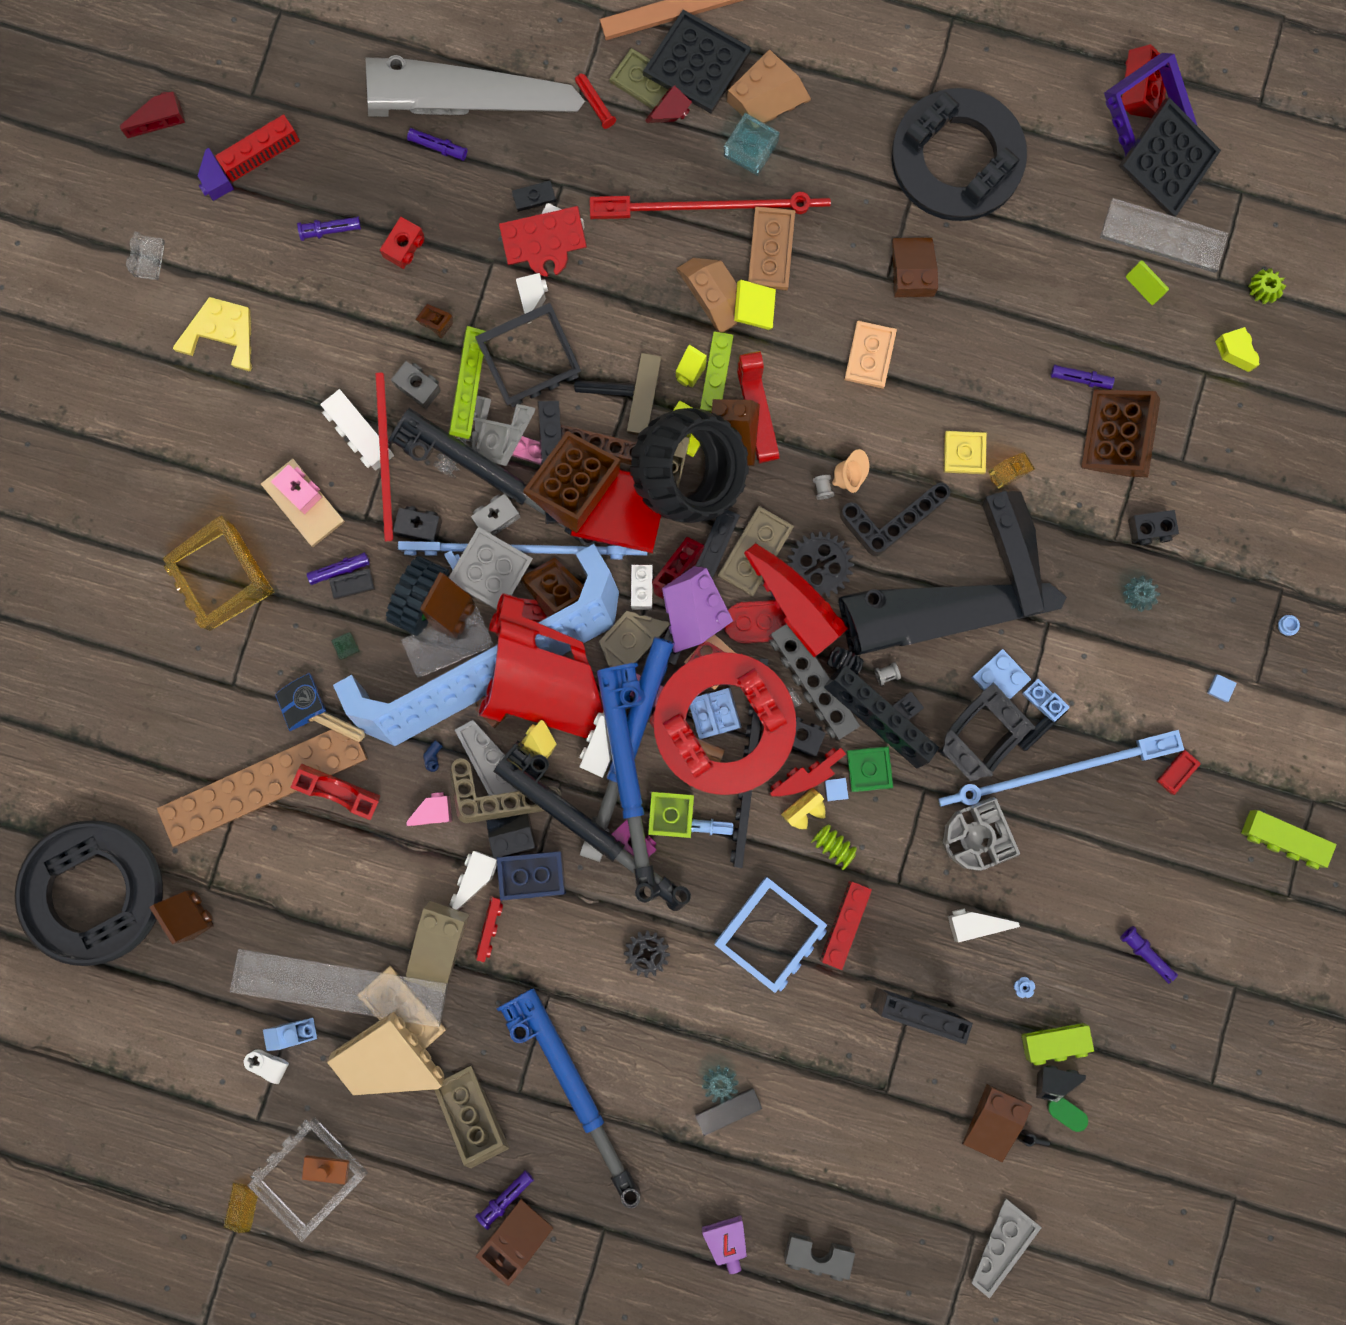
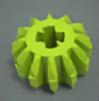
M1272 268L1267 271L1263 269L1251 278L1252 282L1248 288L1252 289L1250 295L1256 296L1255 301L1261 299L1262 305L1267 302L1274 303L1277 298L1283 295L1282 291L1286 285L1282 284L1284 278L1278 277L1279 271L1273 273Z

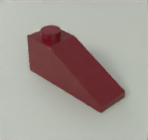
M163 92L158 96H154L120 125V129L127 138L185 123L180 101L174 92Z
M689 537L685 538L652 581L656 596L664 599L662 588L696 565L704 549L703 544Z

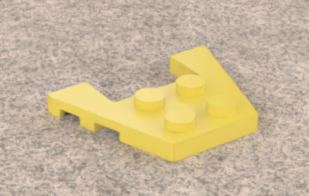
M209 297L178 339L173 349L176 352L193 356L199 337L234 345L237 347L231 365L235 368L251 372L250 309Z

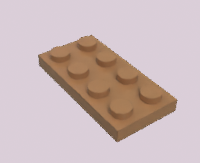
M755 207L748 282L773 289L788 290L795 210Z

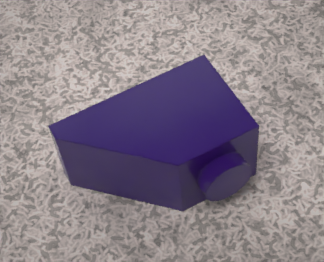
M207 148L198 173V178L201 181L199 187L205 196L209 194L214 201L234 190L211 150Z

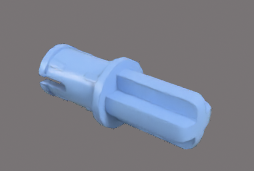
M692 819L691 832L710 833V835L713 833L732 835L734 825L732 822L714 821V819H711V821Z

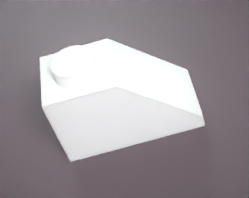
M540 273L517 278L516 282L524 313L526 314L541 307L546 300L544 292L548 291L545 279L541 280Z

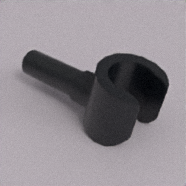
M1027 1130L1021 1131L1026 1135V1138L1024 1140L1019 1139V1141L1026 1146L1031 1147L1034 1144L1050 1146V1141L1039 1139Z

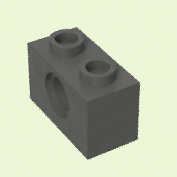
M405 361L391 381L396 388L427 409L441 392L438 385L439 382L431 375L428 377L422 373L423 370L417 364L413 363L411 365ZM415 381H422L419 387H413Z

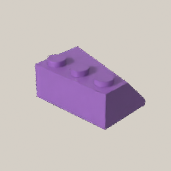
M694 566L662 588L666 613H669L671 625L669 630L675 643L673 647V652L675 653L702 644L733 622L707 568Z

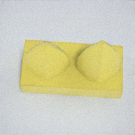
M811 788L781 815L791 826L798 829H807L808 818L806 814L810 813L817 818H825L824 798L818 791Z

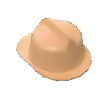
M858 449L853 451L847 460L837 464L832 484L842 489H848L851 493L857 492L869 472L867 454L863 450Z

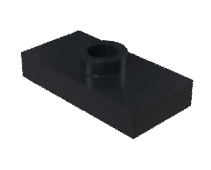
M551 181L512 190L517 212L556 202Z
M370 569L329 579L335 600L375 590Z

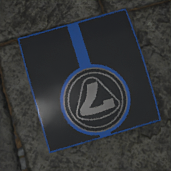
M310 673L289 683L275 694L289 731L309 723L308 719L326 712Z

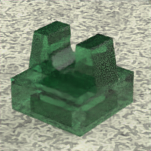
M351 632L331 640L340 660L360 652Z

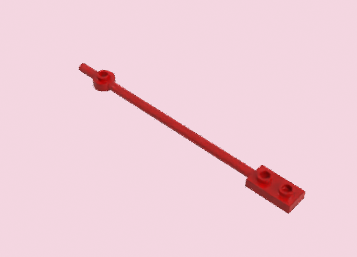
M804 192L795 193L791 199L630 203V196L590 197V219L631 218L630 211L747 209L755 207H790L791 210H795L796 214H804L809 210V207H830L831 199H810L808 194ZM797 203H802L803 206L799 207Z

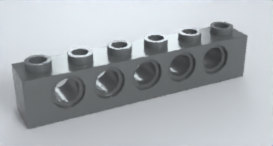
M786 624L770 634L771 640H769L771 647L774 651L778 650L781 654L780 660L784 667L791 669L793 681L797 686H802L805 691L802 694L809 704L813 703L816 708L814 713L820 721L824 720L827 728L825 730L832 739L835 737L836 740H840L860 727L851 711L824 688L829 677L816 657L811 655ZM786 642H792L795 645L794 652H787L784 645ZM797 659H803L806 662L804 670L796 667ZM810 676L815 677L818 681L817 686L814 688L810 687L807 683V679ZM820 694L828 696L829 702L827 705H822L819 702ZM833 711L840 714L838 723H834L830 719V714Z

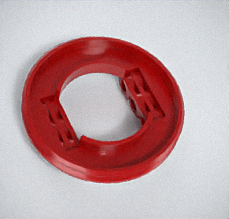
M712 653L698 657L682 666L663 687L654 713L656 743L668 767L688 785L707 793L719 795L743 793L762 785L773 777L788 758L796 733L794 704L782 680L765 664L752 657L737 653ZM717 685L741 687L764 726L762 737L756 748L746 757L734 762L722 763L710 760L686 721L687 713L693 700L704 690Z

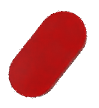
M776 600L740 602L728 610L733 622L728 624L726 628L724 627V630L730 639L737 643H766L771 640L770 634L786 625L784 620L786 616L782 609H777L774 602Z

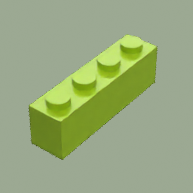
M1250 810L1241 834L1248 836V841L1256 844L1264 843L1267 845V849L1277 853L1279 851L1287 853V858L1295 861L1303 860L1306 862V866L1316 870L1319 867L1328 868L1337 845L1259 810Z

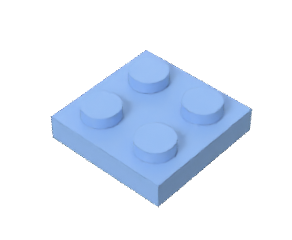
M1003 649L971 677L983 691L994 682L1009 699L1031 680Z

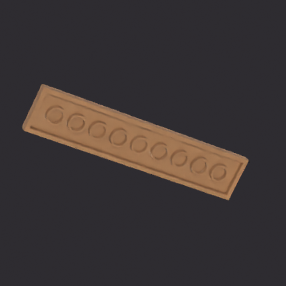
M331 729L157 808V811L172 847H176L297 792L290 787L301 764L333 776L368 760L361 742Z

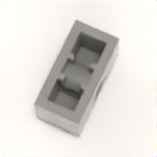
M500 494L496 495L490 500V504L485 507H478L471 516L477 527L493 536L521 518L505 494L502 496ZM495 512L498 518L492 517L491 513Z

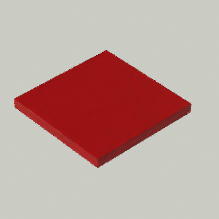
M619 470V474L579 531L576 533L572 530L571 536L653 553L661 515L651 510L642 501L643 497L637 494L633 486L635 483L630 472Z

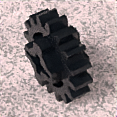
M649 930L646 931L644 936L641 932H638L637 939L632 936L631 940L633 943H626V947L630 950L624 952V955L629 956L625 963L632 964L630 971L637 969V976L644 972L645 978H648L649 972L656 976L657 969L663 972L664 969L661 965H668L669 962L665 957L670 956L669 952H665L669 945L662 944L664 937L657 939V932L650 936ZM646 940H652L658 945L653 947ZM639 942L640 950L633 955V949ZM645 948L648 951H654L650 955V959L641 956ZM661 953V959L655 965L654 959L656 955ZM641 961L647 964L648 968H643L639 966L636 962Z

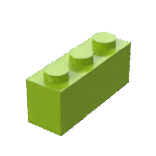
M1085 1023L1021 1034L1026 1060L1033 1063V1065L1046 1064V1060L1050 1059L1064 1061L1067 1060V1056L1075 1055L1076 1058L1086 1057L1089 1052H1094L1090 1027Z

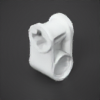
M260 1049L247 1054L244 1059V1066L248 1071L274 1084L280 1083L289 1065L286 1060ZM255 1056L258 1057L257 1061L260 1062L256 1065L253 1064L254 1059H252Z

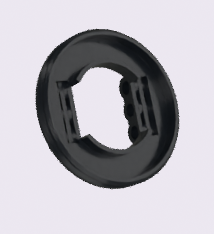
M966 88L945 89L922 98L904 115L893 140L892 167L901 190L918 208L941 219L967 221L984 217L996 211L1013 195L1026 168L1027 145L1018 120L1000 101L977 90ZM949 121L950 124L962 123L975 127L987 137L993 148L994 158L990 160L982 172L979 171L976 177L967 187H954L942 183L931 174L924 160V145Z
M106 821L73 822L48 833L27 854L19 870L15 885L16 913L28 939L48 957L75 966H93L107 963L123 957L135 949L147 937L156 923L157 919L149 907L161 902L163 899L162 874L151 849L132 831ZM99 854L111 860L123 875L126 886L125 902L121 910L123 912L86 932H82L69 927L58 916L52 900L53 884L56 876L75 869V866L91 860L95 855Z

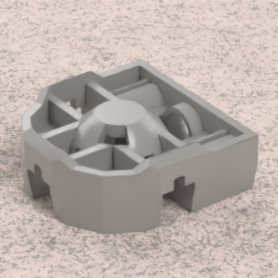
M990 797L956 811L945 825L943 844L951 860L964 869L983 871L1020 855L995 797ZM970 810L975 822L966 824L962 813ZM995 822V827L1001 838L996 839L995 831L989 824ZM983 838H988L987 845L985 847L981 845ZM960 840L965 850L953 854L949 844ZM988 852L992 862L984 865L980 854Z

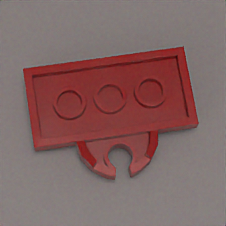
M578 206L499 224L508 265L528 261L531 269L544 277H549V273L544 268L547 261L551 260L555 263L554 273L558 275L566 268L568 252L587 248Z

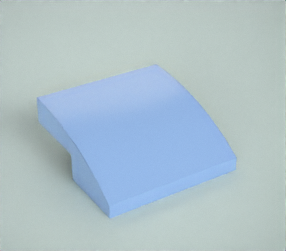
M731 688L698 696L690 705L699 739L742 728Z

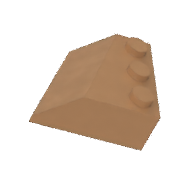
M768 50L728 90L727 102L755 128L777 118V115L786 111L789 112L795 109L796 106L811 101L799 76L771 50Z

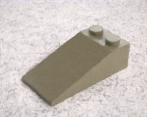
M432 901L427 903L419 921L405 980L442 993L446 992L470 914Z
M472 1066L444 1079L442 1087L434 1089L464 1166L473 1168L510 1149Z

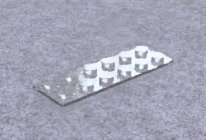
M1113 198L1110 201L1100 238L1216 273L1219 269L1229 233Z

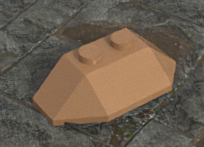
M692 258L677 268L682 279L718 332L724 333L737 325V321H734L737 283L722 261Z

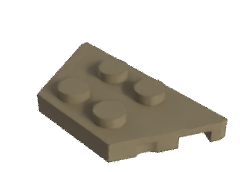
M626 611L599 641L609 668L637 663L651 647L654 637H660L670 626V623Z

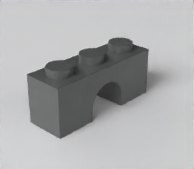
M793 1232L789 1233L784 1255L785 1264H788L789 1268L795 1270L805 1268L810 1273L819 1276L822 1273L828 1274L832 1279L843 1281V1278L850 1279L855 1257L852 1247L831 1243L830 1251L826 1256L816 1257L811 1253L813 1244L811 1237Z

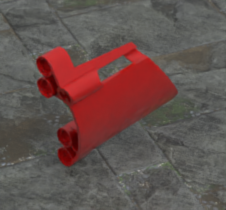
M502 593L497 604V612L493 615L489 625V631L495 632L498 636L494 677L488 684L486 698L481 702L479 716L498 722L503 719L506 713L536 723L542 720L548 727L587 739L590 731H595L597 725L594 724L598 713H603V707L591 666L586 657L583 642L523 617L524 600ZM540 634L570 644L574 659L538 648L535 644L536 635Z

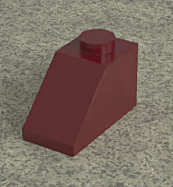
M674 85L667 90L645 121L647 123L675 122L679 118L684 119L690 111L688 107L692 102Z

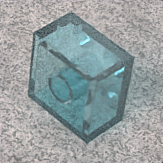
M745 113L724 146V157L758 176L776 148L780 132Z

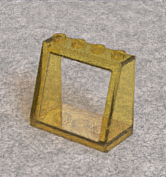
M222 515L163 557L166 564L164 568L170 576L173 575L176 580L174 585L179 593H183L186 597V600H184L186 606L190 611L193 610L197 616L195 617L196 623L200 628L209 631L274 593L234 524ZM224 535L252 583L206 616L177 567L176 562Z

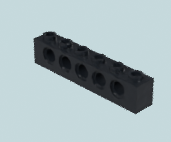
M846 665L834 672L824 686L828 692L916 769L930 763L938 751L939 747Z

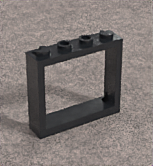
M547 303L475 336L506 405L511 404L512 408L516 404L523 403L522 398L530 396L531 399L542 394L540 390L548 387L550 391L560 386L559 381L564 379L567 382L578 378L577 373L581 372L551 303ZM547 314L572 369L509 397L485 342Z
M876 987L870 1007L881 1017L965 1045L967 1044L973 1024L956 1013Z

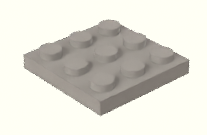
M478 527L449 578L466 593L497 610V604L502 593L513 594L533 558Z

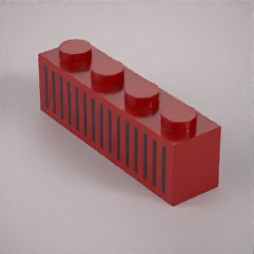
M283 114L220 152L215 157L231 182H234L300 142Z
M851 881L848 882L820 957L822 963L840 970L843 969L872 889Z

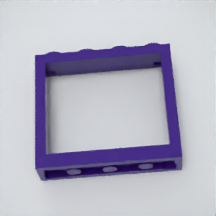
M1160 53L1104 92L1106 106L1112 115V123L1118 132V140L1124 149L1125 156L1136 140L1121 95L1158 69L1160 70L1168 98L1197 125L1178 63L1173 53Z

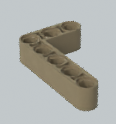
M461 758L453 762L450 778L456 813L461 822L471 823L544 811L536 804L528 805L525 802L527 797L519 791L476 798L470 763ZM462 767L466 772L458 774L455 768ZM549 786V788H551L553 791H555L557 794L561 796V792L558 788L554 786ZM465 787L469 790V793L466 795L461 794L458 789ZM511 801L515 807L512 809L507 808L504 802ZM490 804L494 810L487 812L484 810L483 805ZM468 807L473 813L466 815L462 812V809Z

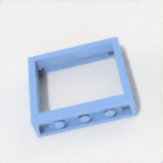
M765 877L721 933L714 945L776 993L777 990L782 991L787 985L788 981L786 979L790 973L795 974L800 968L801 964L799 962L803 956L807 958L814 949L812 945L816 939L820 941L827 932L825 929L827 924L768 877ZM769 888L817 925L774 983L726 946V943Z

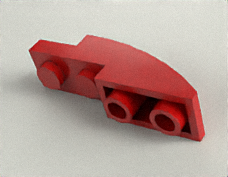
M835 748L831 749L824 755L826 759L823 762L819 763V761H816L808 768L810 770L809 773L803 767L799 770L795 767L786 774L789 777L783 783L779 780L770 787L772 791L769 795L771 797L793 795L821 784L835 774L830 767L845 756L846 753L842 748H839L837 751Z

